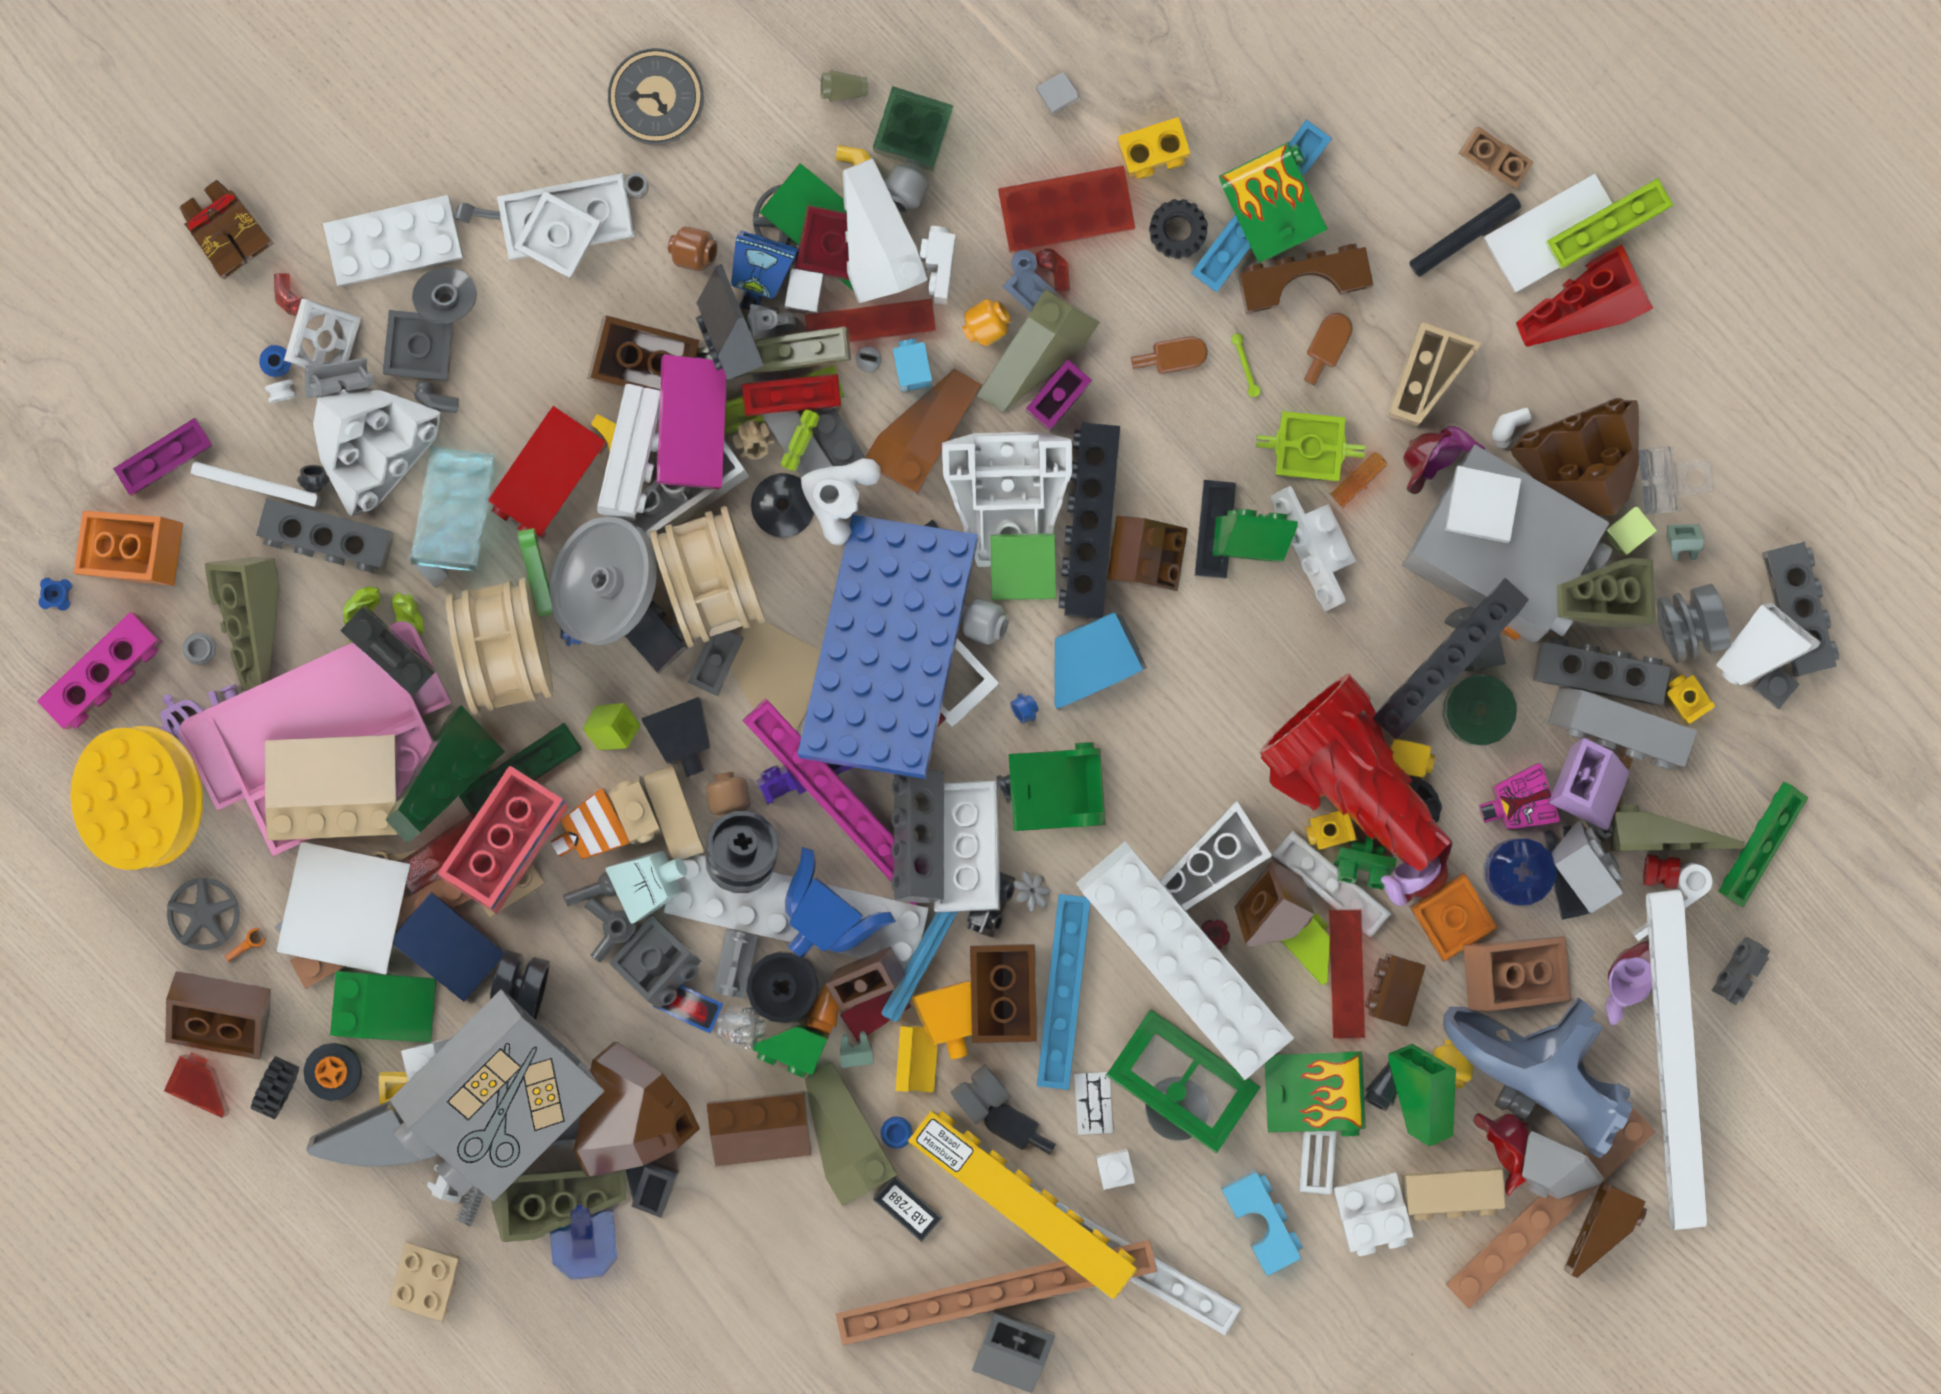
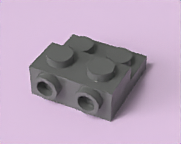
M651 915L609 964L645 1000L660 1009L662 1005L667 1006L677 997L676 990L684 981L688 982L697 975L699 970L697 966L702 960L682 941L677 939L658 919Z

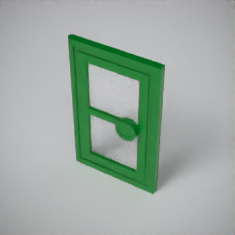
M1152 1009L1148 1011L1105 1075L1215 1154L1218 1153L1261 1088L1249 1078L1244 1080L1234 1067Z

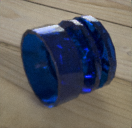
M1528 838L1507 839L1496 844L1487 854L1483 864V879L1489 892L1499 901L1516 906L1532 905L1543 900L1552 890L1556 879V866L1550 851L1541 843ZM1522 862L1524 863V869L1529 870L1528 876H1523L1521 881H1519V876L1514 874L1513 870L1514 868H1519Z

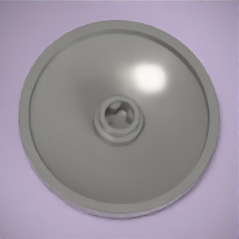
M604 516L585 523L568 538L556 559L550 582L552 611L557 623L566 634L587 644L605 645L621 639L639 623L650 605L657 579L656 555L647 534L638 525L614 516Z

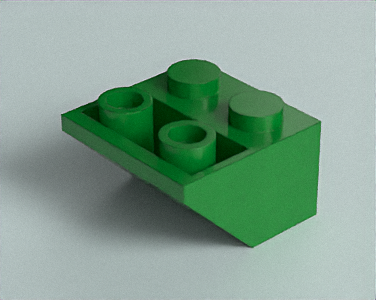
M1229 510L1226 516L1216 517L1213 555L1266 562L1284 561L1297 530L1298 521L1287 520L1288 515L1282 513L1258 514L1257 517L1256 510Z
M798 1024L757 1041L752 1050L758 1052L757 1059L771 1065H775L777 1061L788 1065L786 1071L804 1078L806 1073L813 1075L829 1036Z

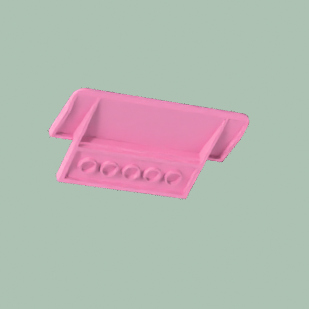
M399 621L389 625L395 633L435 668L416 628L412 624ZM352 642L185 719L180 727V737L194 759L201 780L216 809L219 810L245 798L272 856H275L309 839L267 840L265 812L266 740L395 735L399 797L433 741L422 716L452 703L437 671L414 696H411L386 671Z

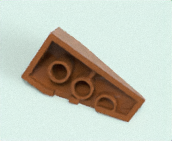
M953 369L877 436L865 459H873L880 466L881 475L918 495L942 454V443L950 441L982 384Z

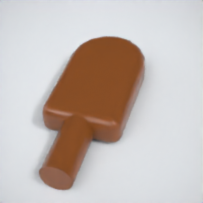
M1331 313L1322 321L1307 350V355L1314 360L1304 378L1305 382L1315 386L1325 365L1331 368L1336 366L1353 330L1350 319L1344 314Z
M1188 336L1156 342L1153 345L1154 353L1131 357L1133 369L1157 365L1158 373L1166 374L1201 366L1207 358L1208 349L1202 339Z

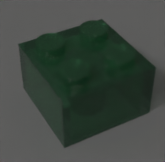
M892 86L873 144V153L901 162L913 163L923 169L934 172L954 112V105Z

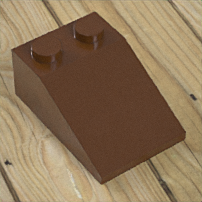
M608 315L603 316L587 379L624 389L625 384H632L660 391L662 356L673 355L695 358L700 340Z
M1602 1182L1599 1185L1563 1270L1571 1276L1578 1278L1632 1233L1636 1225L1640 1227L1647 1213V1208H1644L1646 1201Z

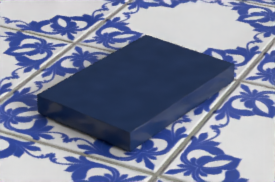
M432 891L395 932L392 943L463 1002L501 960L504 953L501 947Z

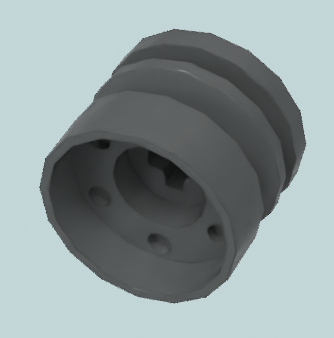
M1712 583L1691 589L1690 605L1686 604L1680 593L1673 595V605L1667 596L1657 600L1660 632L1666 647L1676 663L1686 660V650L1692 659L1697 658L1699 652L1698 642L1700 641L1709 654L1731 647L1727 617L1719 594Z

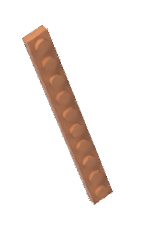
M1150 1240L1112 1248L1115 1252L1122 1248L1136 1259L1133 1266L1138 1271L1132 1278L1157 1272ZM1061 1260L835 1314L842 1345H848L1095 1287V1285Z

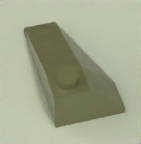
M1638 805L1619 806V812H1615L1611 820L1614 832L1611 834V851L1745 848L1744 841L1651 812H1639Z

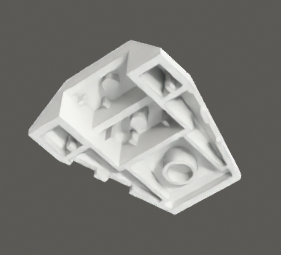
M1039 431L973 433L942 443L943 477L948 485L956 511L964 527V532L978 535L974 557L978 567H991L990 535L1053 533L1054 524L1072 474L1071 439Z

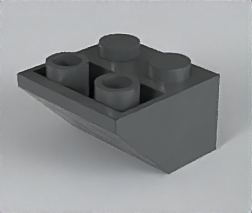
M994 1310L972 1371L1032 1393L1044 1368L1055 1338V1332Z

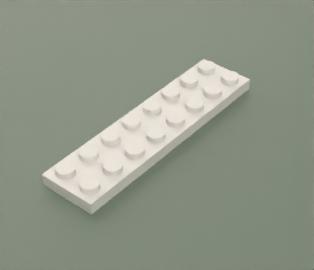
M697 854L683 859L687 867V874L678 879L682 888L681 893L665 904L664 913L791 942L799 933L789 924L791 919L785 912V897L793 876L773 872L771 879L762 888L750 893H732L720 888L711 880L706 869L705 856ZM827 885L864 915L861 920L877 912H891L896 920L895 923L878 930L857 947L849 951L840 952L839 954L862 959L891 946L902 968L906 969L922 940L929 908Z

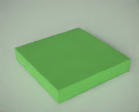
M1055 533L990 535L992 600L1056 599Z

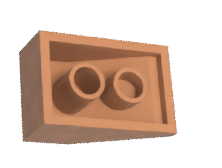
M1566 937L1464 945L1469 1010L1495 1011L1570 1001Z

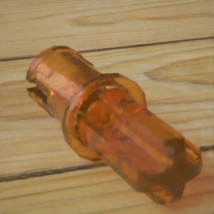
M1374 452L1354 472L1350 470L1349 473L1351 475L1330 495L1342 508L1346 507L1345 505L1363 488L1365 490L1368 489L1366 485L1387 466L1386 460L1379 453Z

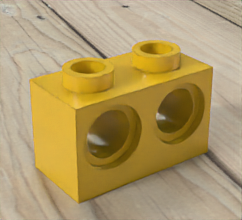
M1179 117L1117 137V144L1128 177L1136 175L1137 180L1154 175V169L1165 165L1168 170L1185 165V159L1189 158L1191 154ZM1165 138H1173L1178 142L1179 148L1173 153H1167L1162 149L1161 141ZM1141 147L1147 151L1148 159L1145 162L1137 163L1131 158L1130 152L1134 148Z

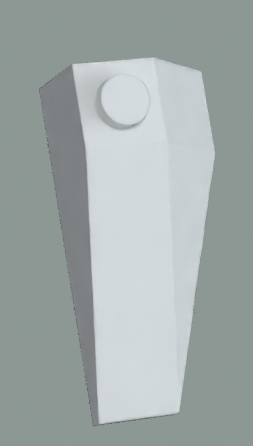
M869 159L843 170L844 209L847 211L848 231H845L849 250L847 274L858 303L899 293L927 281L928 279L917 248L874 160Z

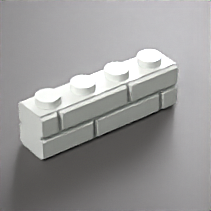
M625 384L598 501L597 513L635 521L636 513H643L647 494L641 493L644 482L650 483L654 464L648 463L650 452H657L659 433L655 432L659 421V390Z

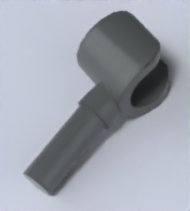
M460 203L454 213L455 219L467 224L470 223L472 215L500 220L499 211L476 208L468 203Z

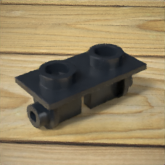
M1000 872V910L970 911L967 922H969L968 929L993 938L994 933L1002 925V912L1005 904L1013 896L1015 877Z

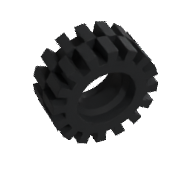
M1172 199L1168 203L1161 204L1151 218L1149 226L1152 244L1154 243L1155 249L1158 252L1161 251L1168 258L1169 256L1175 257V259L1190 257L1200 249L1207 236L1208 224L1207 220H1205L1204 212L1197 208L1198 205L1195 203L1191 204L1186 199ZM1174 217L1186 219L1191 226L1189 237L1183 241L1172 240L1166 233V224Z
M275 1056L259 1083L260 1085L255 1092L250 1108L275 1120L288 1099L300 1067Z

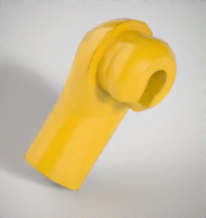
M842 145L837 147L836 161L853 163L855 166L872 159L864 149Z

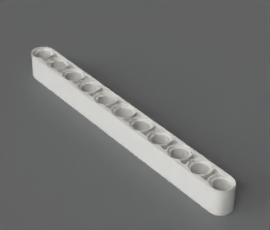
M1681 890L1647 893L1646 911L1670 1223L1673 1230L1706 1227L1707 1214L1684 901Z

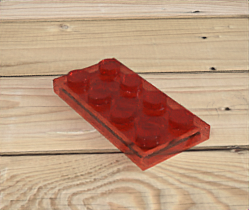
M1124 165L998 188L1009 253L1136 229Z

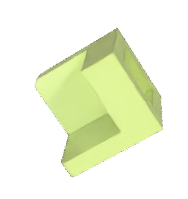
M1634 507L1618 521L1606 528L1604 534L1623 557L1657 530L1638 507Z

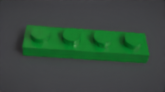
M1783 781L1779 790L1774 794L1764 815L1756 824V828L1746 843L1745 848H1742L1738 859L1729 874L1724 878L1723 884L1718 891L1720 894L1742 908L1745 906L1808 800L1806 795Z

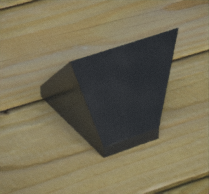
M655 1161L644 1166L625 1169L633 1199L631 1207L662 1218L679 1171Z

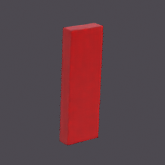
M838 374L741 384L745 416L841 406Z

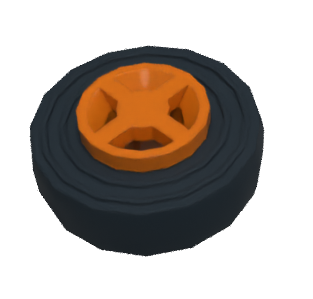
M338 1043L323 1044L314 1049L307 1057L303 1069L304 1080L309 1090L318 1098L328 1101L341 1100L351 1095L358 1087L362 1076L361 1062L356 1053L346 1045Z

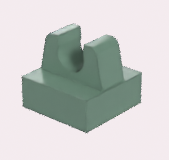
M1667 525L1666 537L1672 559L1678 561L1680 551H1689L1691 560H1696L1699 551L1703 550L1704 544L1700 525Z
M860 1032L861 1041L857 1045L849 1043L847 1034L842 1035L840 1048L842 1068L874 1064L872 1044H870L866 1032Z

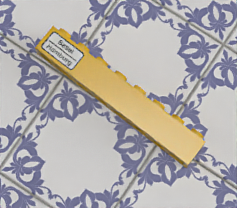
M941 1110L937 1115L930 1111L908 1142L1106 1295L1116 1300L1138 1271L1133 1266L1136 1259L1122 1248L1115 1252L1107 1246L1110 1239L1096 1228L1090 1233L1081 1226L1085 1220L1070 1208L1066 1213L1055 1206L1059 1200L1048 1191L1043 1189L1041 1193H1038L1030 1186L1033 1180L1018 1169L1014 1174L1004 1167L1008 1161L993 1149L988 1154L978 1147L982 1141L968 1130L964 1134L953 1127L956 1121Z

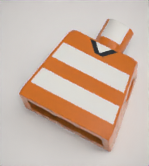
M604 788L596 791L563 817L561 822L567 832L551 840L559 857L576 849L582 860L631 844L617 811Z

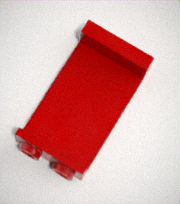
M552 406L487 501L494 505L490 511L505 521L512 517L520 523L517 528L519 531L534 528L536 535L543 539L546 535L545 530L597 455L602 454L608 446L607 442L555 406Z

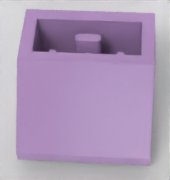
M1582 738L1570 747L1549 803L1607 830L1630 771L1613 751L1586 738Z

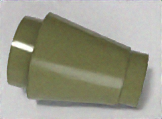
M834 70L821 74L820 93L822 99H829V102L867 96V77Z

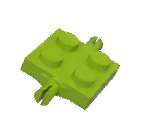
M1281 411L1280 428L1276 436L1257 434L1256 440L1258 441H1256L1255 448L1274 449L1276 456L1275 476L1339 482L1341 464L1345 456L1364 459L1365 452L1353 450L1365 451L1366 445L1347 444L1344 434L1346 417Z

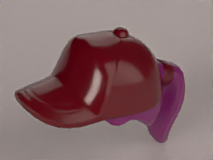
M1448 426L1439 433L1419 435L1409 442V446L1403 455V462L1412 473L1407 485V491L1411 494H1418L1423 489L1426 480H1432L1439 470L1451 465L1462 451L1469 452L1474 445L1484 450L1485 447L1477 443L1463 429L1456 426Z

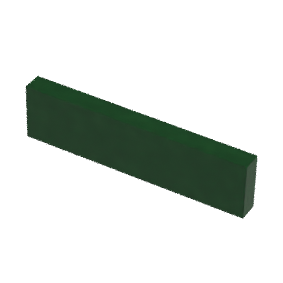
M564 722L473 782L459 798L474 819L509 766L536 781L581 751L582 747Z

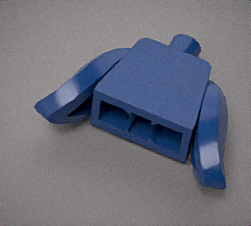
M802 847L800 862L785 897V912L791 919L789 924L799 932L788 945V948L795 954L803 958L813 945H816L824 952L827 949L836 953L849 951L867 940L881 928L896 922L891 912H877L861 920L864 916L817 877L813 879L816 865L814 850Z

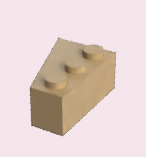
M1421 322L1417 327L1386 416L1417 427L1482 343Z

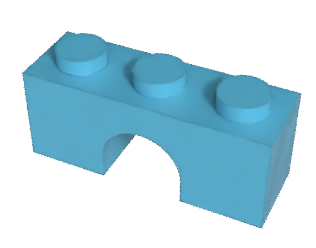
M1253 1170L1221 1187L1237 1219L1248 1213H1259L1266 1218V1234L1262 1239L1251 1244V1247L1267 1276L1302 1259L1298 1252L1303 1249L1302 1244L1295 1231L1288 1233L1283 1222L1287 1221L1288 1218L1280 1203L1275 1205L1272 1203L1268 1193L1272 1192L1273 1189L1265 1174L1258 1176L1257 1172Z

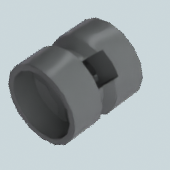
M986 1064L971 1075V1084L963 1082L950 1091L953 1098L975 1125L989 1114L988 1107L990 1105L998 1108L1011 1097Z

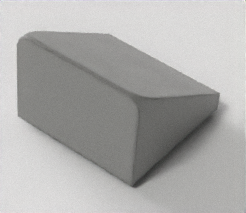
M1064 72L1036 87L1051 116L1080 99Z

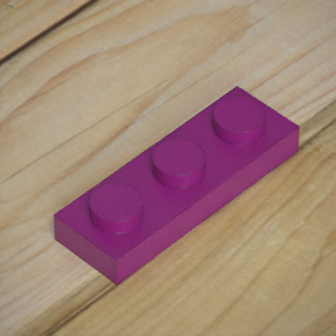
M193 418L117 465L113 470L128 494L134 496L214 445L197 418Z

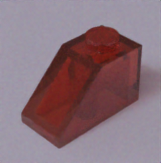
M191 1052L189 1056L186 1054L179 1056L164 1092L220 1118L226 1117L230 1110L214 1067L207 1065L209 1059L194 1052Z

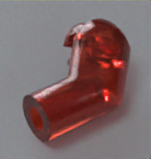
M1046 248L1038 251L1035 256L1038 267H1046L1053 273L1055 291H1069L1068 262L1054 249Z
M289 273L274 274L276 304L289 315L296 316L301 299L305 298H298L290 291Z

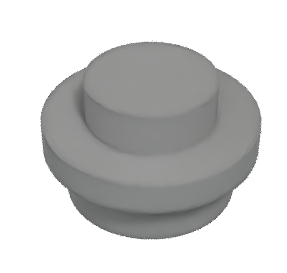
M191 634L183 644L184 656L193 664H206L215 655V643L207 634Z

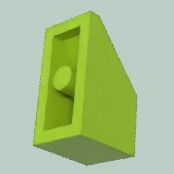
M1314 913L1309 925L1302 928L1296 937L1280 941L1318 983L1324 986L1328 982L1330 936L1325 930L1329 926L1317 913Z

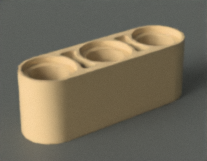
M674 765L644 775L643 779L672 859L680 858L683 860L705 852Z

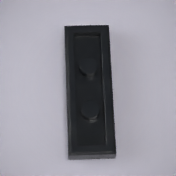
M1203 480L1194 576L1227 579L1229 557L1213 555L1216 517L1226 516L1227 511H1233L1235 482Z

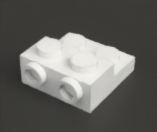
M930 226L929 239L922 238L920 259L921 262H925L926 271H933L930 275L929 295H934V304L947 305L955 234L949 233L950 229L946 227Z
M1396 1172L1333 1187L1350 1252L1357 1251L1358 1256H1365L1375 1253V1246L1388 1243L1389 1249L1407 1245L1406 1238L1413 1237Z

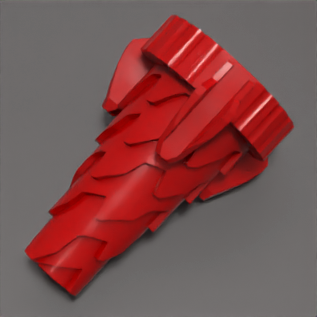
M1350 673L1345 674L1309 701L1263 745L1259 753L1263 762L1270 768L1269 783L1286 796L1308 806L1313 811L1320 807V798L1325 795L1343 816L1348 813L1366 835L1372 839L1376 837L1390 852L1420 872L1452 840L1432 819L1426 803L1409 785L1413 780L1393 759L1392 754L1394 752L1386 744L1380 725L1373 719L1376 711L1370 702L1371 697Z

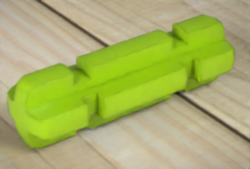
M810 410L803 412L800 418L801 424L800 426L797 425L787 447L789 451L787 454H784L781 461L782 467L790 471L797 470L801 461L799 458L801 455H804L813 435L812 429L813 427L816 428L820 419L817 413Z

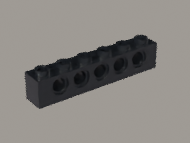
M1082 422L1081 430H1074L1073 449H1079L1078 462L1072 461L1070 481H1076L1075 494L1069 493L1067 512L1073 513L1072 526L1066 525L1064 544L1070 545L1069 558L1063 557L1061 576L1067 577L1066 590L1060 589L1058 608L1064 609V616L1091 619L1103 617L1120 426ZM1093 448L1099 449L1104 455V461L1096 466L1089 464L1085 458L1088 450ZM1089 480L1098 482L1101 487V493L1094 498L1086 496L1082 489L1085 482ZM1086 512L1095 514L1098 518V525L1091 530L1083 528L1080 524V516ZM1089 544L1094 548L1095 557L1091 561L1085 562L1078 558L1077 548L1080 545ZM1077 577H1088L1092 582L1091 591L1085 594L1077 592L1074 588V580Z
M1504 578L1385 701L1373 716V719L1394 739H1397L1520 613L1529 599L1509 580Z

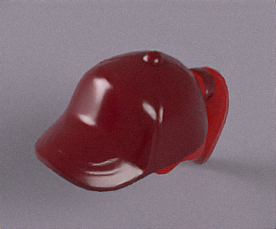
M1477 1113L1473 1119L1474 1124L1487 1132V1140L1493 1143L1499 1161L1509 1172V1176L1505 1181V1193L1507 1196H1510L1518 1186L1526 1181L1522 1173L1528 1136L1531 1132L1529 1124L1523 1122L1514 1114H1504L1492 1120Z

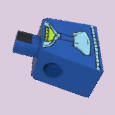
M741 230L736 237L731 286L744 290L739 306L750 310L751 304L760 305L762 296L774 299L797 256L798 248Z

